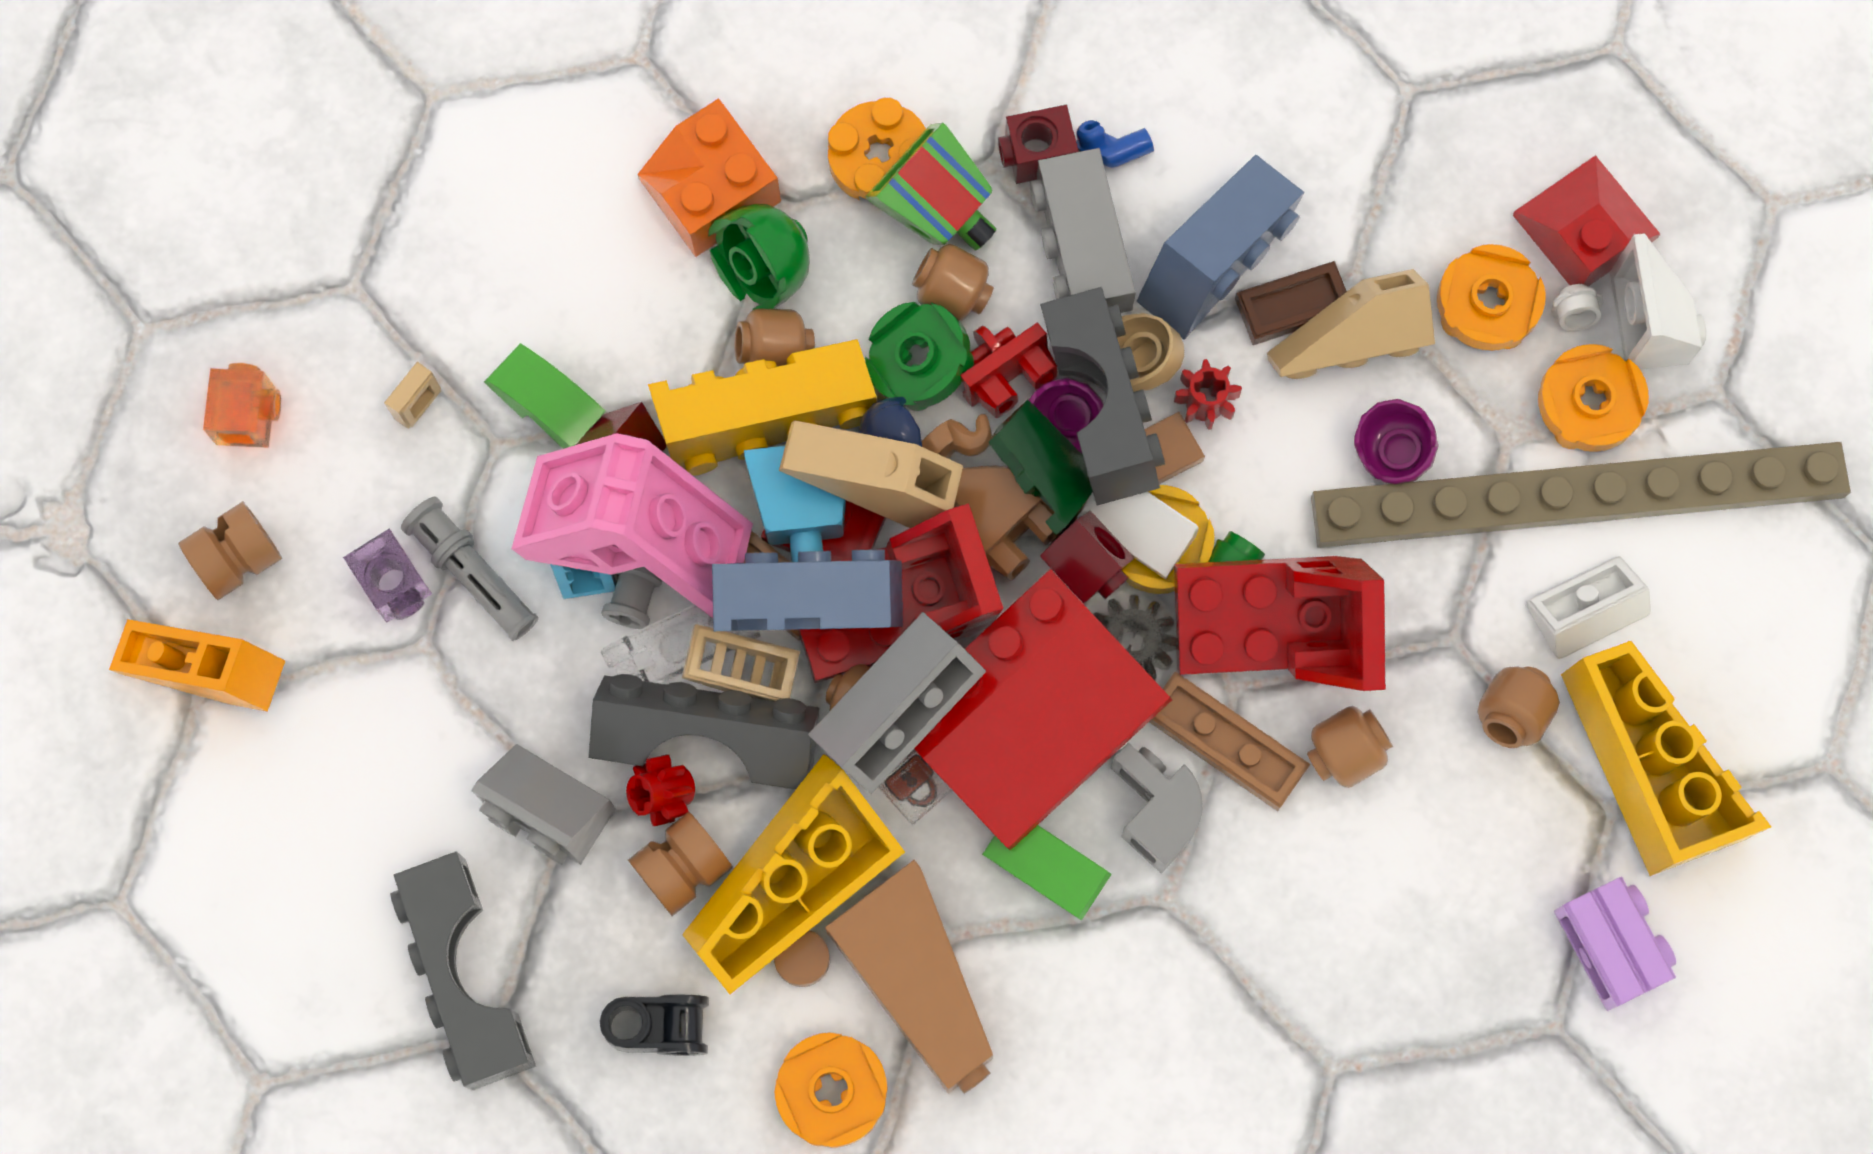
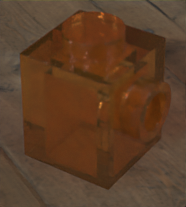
M232 363L228 365V369L210 368L203 430L216 445L269 448L272 421H278L281 412V394L279 389H276L265 372L255 365Z

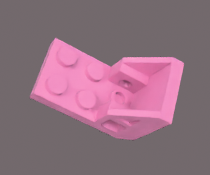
M616 433L537 456L511 549L529 561L609 575L645 567L713 618L712 564L744 563L753 523L650 441Z

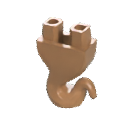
M981 414L977 417L975 432L969 431L962 423L949 419L937 426L922 440V447L948 459L955 452L971 457L979 455L990 446L989 440L992 437V432L986 414ZM994 465L962 469L954 508L969 503L989 566L1009 580H1013L1030 562V559L1014 542L1030 528L1047 546L1066 530L1067 526L1056 535L1045 522L1055 512L1040 497L1025 494L1007 466Z

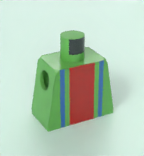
M943 122L930 124L865 196L870 203L934 245H945L957 233L976 251L996 231V227L977 210L991 195L993 190L956 137Z

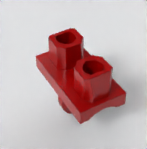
M1037 322L1017 337L1008 326L996 335H993L985 326H980L973 331L974 339L978 345L977 348L971 351L974 357V365L960 375L965 387V391L962 392L963 397L970 406L974 407L980 403L995 418H999L1018 403V395L1008 382L1022 373L1033 388L1037 390L1046 383L1056 379L1058 371L1057 365L1048 350L1047 333Z

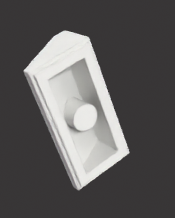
M1149 492L1098 506L1092 493L1077 516L1078 519L1091 511L1136 560L1165 580L1174 569V564L1179 562L1194 541L1199 529L1195 523Z
M1621 556L1615 557L1526 601L1527 607L1550 649L1559 659L1647 617L1651 612L1648 586Z

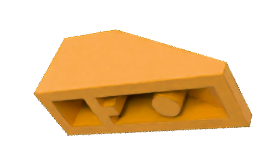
M127 619L109 670L222 703L268 712L286 660L243 639Z

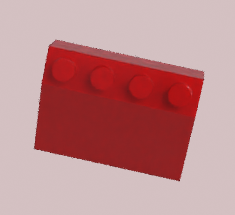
M1050 569L965 648L986 672L914 749L991 832L1011 850L1172 701V698Z

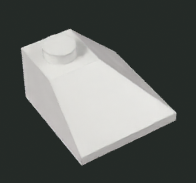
M1645 233L1634 234L1610 271L1624 360L1627 361L1629 358L1639 369L1689 365L1706 341L1704 318L1701 314L1696 315L1693 296Z

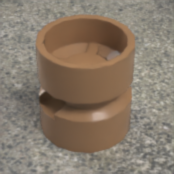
M244 501L217 518V528L214 530L203 526L178 543L198 577L217 600L243 585V574L246 572L258 575L282 559L276 546Z
M687 812L665 830V842L660 844L651 841L628 859L632 867L671 916H674L696 898L695 887L702 884L710 887L733 868L721 849L690 812Z

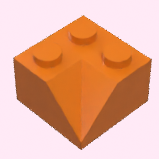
M719 98L676 125L637 174L641 183L695 257L717 244L716 233L709 237L708 233L709 228L718 218L745 205L768 204L774 207L781 202L777 176Z

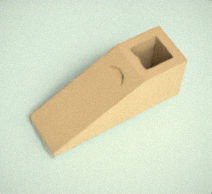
M1414 269L1363 279L1267 352L1268 361L1280 377L1286 376L1291 379H1302L1316 374L1317 369L1337 365L1342 368H1354L1366 364L1368 358L1386 354L1392 357L1413 355L1419 351V347L1435 344L1429 284Z
M795 420L790 426L779 471L912 528L948 509L954 508L963 465L917 444Z

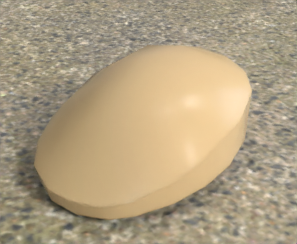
M1145 313L1122 316L1126 335L1117 337L1120 349L1131 347L1139 375L1138 378L1130 380L1133 392L1142 389L1144 391L1151 390L1169 381L1180 369L1184 359V343L1180 334L1162 318Z

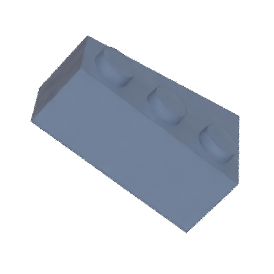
M1255 154L1164 242L1136 302L1154 316L1162 318L1185 340L1218 301L1223 300L1230 293L1242 274L1247 269L1253 270L1269 251L1271 246L1269 244L1276 237L1282 241L1290 233L1300 218L1294 211L1305 192Z
M852 550V561H831V551L798 552V562L778 563V553H745V563L712 564L714 632L903 627L902 561L885 560V550Z

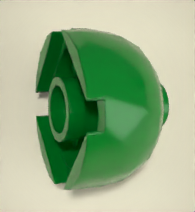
M768 204L745 205L718 218L709 228L708 237L716 233L717 246L709 251L721 280L739 301L745 299L747 294L754 302L758 303L759 305L754 307L753 310L758 308L775 309L786 302L803 285L808 275L810 264L808 238L803 226L785 212Z

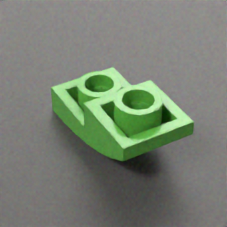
M521 343L484 381L522 419L528 415L563 449L575 446L606 412L566 375Z
M1039 825L1011 850L994 836L982 854L1081 921L1112 875Z

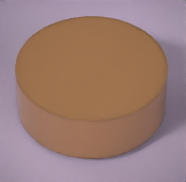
M809 930L774 959V964L784 981L793 986L808 987L819 982L827 973L830 965V953L821 936Z

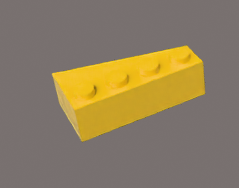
M858 339L792 353L786 359L787 365L777 367L774 361H765V359L748 362L732 377L723 378L715 376L713 370L693 374L690 385L669 390L667 380L648 384L671 459L692 476H697L714 470L718 466L717 462L737 456L739 460H745L744 450L768 448L769 446L786 442L791 423L795 420L826 427L839 425L841 429H851L860 426L864 413L872 404L877 402V396Z
M1632 641L1584 657L1561 674L1649 876L1737 844L1772 827L1760 811L1754 812L1741 795L1739 790L1742 787L1729 769L1723 771L1704 746L1707 740L1696 725L1689 726L1673 705L1675 698Z
M823 754L682 935L726 991L732 994L903 855L905 851L845 771Z

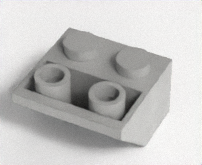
M518 744L514 745L475 783L471 790L483 803L479 811L489 817L488 820L515 837L520 829L529 833L526 839L535 845L534 848L561 865L567 857L581 865L616 810L610 799Z

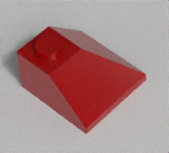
M1596 155L1513 213L1514 218L1569 285L1584 284L1589 287L1609 273L1634 234L1645 233L1651 242L1660 236V232Z

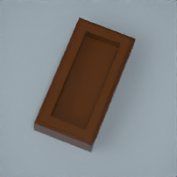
M1332 261L1237 292L1235 301L1252 345H1256L1295 332L1347 291L1336 263Z

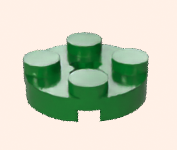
M909 302L894 307L878 320L868 339L872 344L869 350V359L865 356V363L873 386L886 398L904 397L906 403L903 406L913 411H922L948 398L962 383L960 375L974 365V357L970 352V340L966 329L947 309L931 303L932 305H918L915 302ZM917 344L921 348L929 347V352L926 355L927 358L922 364L908 366L907 363L913 357L910 349Z

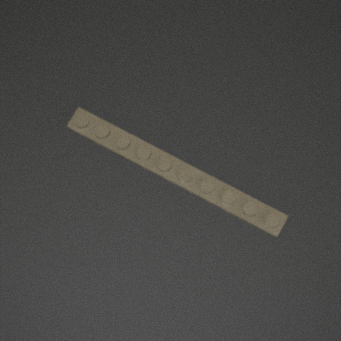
M1842 442L1416 481L1397 485L1384 484L1313 491L1311 503L1317 548L1843 499L1851 493Z

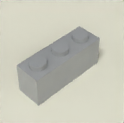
M1100 148L1038 160L1037 180L1030 181V192L1035 211L1044 210L1048 225L1047 228L1041 229L1046 258H1056L1060 274L1053 277L1056 299L1102 287L1108 307L1118 304L1120 313L1132 311L1136 292Z
M922 612L808 735L846 773L872 794L983 676L986 670L957 641Z

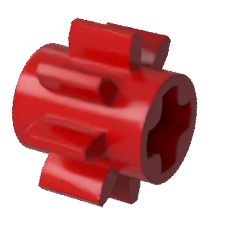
M1204 359L1201 369L1195 374L1186 369L1182 371L1180 380L1188 389L1177 390L1174 396V403L1186 404V423L1193 421L1195 418L1199 421H1205L1207 429L1212 430L1214 420L1220 415L1229 420L1234 417L1236 409L1227 400L1238 399L1242 386L1230 385L1228 376L1231 367L1226 366L1219 370L1210 367L1209 361ZM1209 388L1211 396L1216 397L1215 401H1206V396L1200 392V389Z
M666 754L648 758L643 766L636 765L633 767L635 775L627 783L626 795L631 809L638 816L650 814L651 824L655 827L675 822V818L684 816L689 812L687 805L694 799L695 783L691 773L684 765L672 767L670 755Z

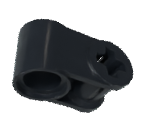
M681 994L662 995L659 997L616 998L608 1003L601 1013V1032L613 1048L622 1052L657 1053L674 1056L708 1054V1045L702 1043L703 1008L709 1006V997ZM622 1011H635L642 1018V1027L639 1033L633 1038L626 1040L614 1036L611 1026L615 1016ZM685 1013V1035L681 1038V1015Z

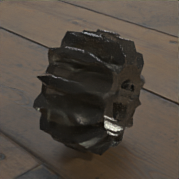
M1136 594L1130 595L1127 610H1124L1120 602L1115 598L1109 600L1107 608L1110 616L1098 612L1094 613V616L1120 644L1126 632H1133V639H1135L1137 634L1143 638L1140 650L1131 651V644H1129L1126 650L1156 681L1157 674L1154 666L1168 671L1172 666L1173 660L1166 652L1176 650L1179 644L1178 638L1165 634L1173 628L1175 623L1173 618L1169 616L1155 620L1160 607L1157 601L1149 603L1146 611L1138 609L1140 600Z

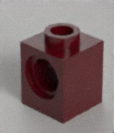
M1067 104L1006 116L1005 136L998 137V148L1003 168L1012 167L1016 184L1037 180L1038 160L1079 152ZM1038 139L1047 143L1049 147L1043 151L1034 152L1027 149L1024 144L1027 141Z
M1091 511L1078 518L1040 555L1043 561L1083 603H1086L1098 593L1105 600L1129 578L1122 570L1134 559V556Z

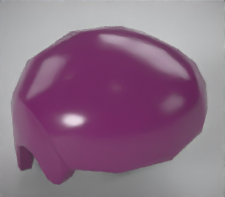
M1063 378L1046 383L1029 398V401L1082 454L1077 432L1090 424L1104 406L1103 400L1087 383Z
M1401 399L1376 403L1361 416L1354 436V446L1367 472L1375 479H1380L1384 483L1394 485L1418 480L1433 466L1439 447L1435 427L1426 412L1419 406Z

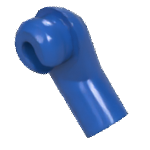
M1089 120L1082 123L1076 132L1078 138L1076 143L1079 152L1100 148L1103 164L1110 168L1121 166L1154 152L1152 139L1145 128L1117 139L1105 133L1104 128L1100 126L1099 122Z

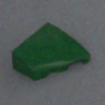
M1028 399L998 426L989 440V444L1001 461L1011 470L1016 482L1024 493L1040 497L1055 512L1045 522L1057 535L1073 519L1093 492L1083 455Z

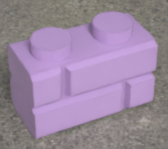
M1622 876L1554 910L1607 1011L1676 978L1671 968L1676 965V958L1672 948L1662 935L1654 937L1644 916L1649 914L1645 898L1635 885L1627 887Z

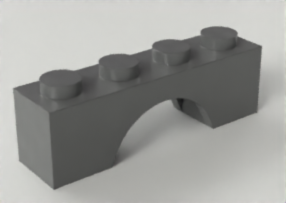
M1102 287L1040 304L1059 375L1089 380L1098 385L1107 394L1104 406L1097 417L1077 432L1096 505L1159 489L1160 486L1155 467L1165 465L1157 433L1146 436L1143 423L1152 421L1144 390L1133 392L1130 380L1139 377L1132 349L1130 346L1120 349L1117 337L1126 335L1118 304L1107 306Z
M630 674L604 675L592 703L588 758L643 766L651 752L663 742L678 736L698 735L717 740L729 747L743 762L751 783L797 789L813 768L816 742L808 734L818 724L820 708L806 706L803 702L790 698L773 701L753 698L749 694L737 690L719 693L699 690L695 686L684 682H673L666 685L642 681L639 677Z
M455 851L394 874L398 890L390 893L391 901L400 923L409 922L415 942L408 944V952L417 975H427L433 994L425 997V1002L434 1027L437 1029L444 1026L450 1047L443 1050V1057L453 1082L461 1080L464 1087L475 1090L536 1067L518 1013L510 1008H493L476 1003L464 990L459 980L456 967L459 941L467 926L483 911L466 859Z

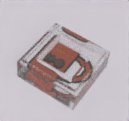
M915 749L878 787L912 826L952 791Z

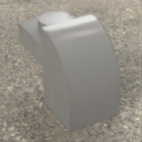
M1128 742L1113 758L1111 769L1148 803L1124 827L1121 837L1162 874L1187 847L1199 825L1202 815L1200 787L1193 773L1185 764L1169 780L1163 774L1167 769L1166 766L1153 752L1145 747L1137 751Z

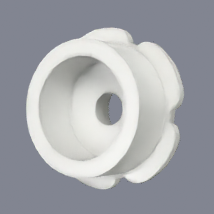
M1584 284L1567 286L1554 299L1552 303L1553 308L1551 309L1552 315L1559 320L1560 326L1565 330L1579 331L1590 328L1601 319L1600 308L1604 303L1603 296Z

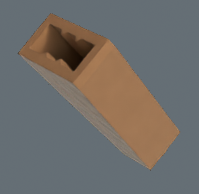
M913 860L827 925L825 929L827 935L946 1092L949 1094L959 1087L965 1094L991 1074L985 1065L993 1059V1053L922 869Z

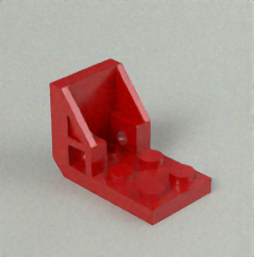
M969 503L948 509L891 537L886 547L877 549L885 550V560L902 561L903 627L798 629L814 683L834 678L838 674L844 675L851 667L858 664L872 666L922 612L954 640L984 630L996 620L1004 608ZM852 557L841 561H852Z
M1341 556L1174 564L1177 671L1180 675L1288 669L1294 678L1360 691L1386 690L1384 579L1364 560Z

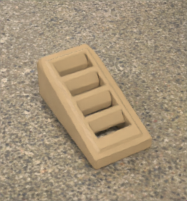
M695 624L692 630L682 679L721 691H742L753 698L773 701L790 698L800 651L725 631L714 632L713 628ZM706 641L716 644L710 672L700 669ZM727 648L735 650L730 677L721 675ZM746 654L755 657L749 682L741 680ZM765 661L774 663L769 687L760 685Z

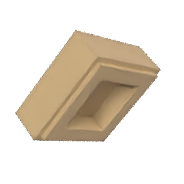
M416 362L384 404L393 418L409 429L414 426L441 392V387L433 373L419 362Z

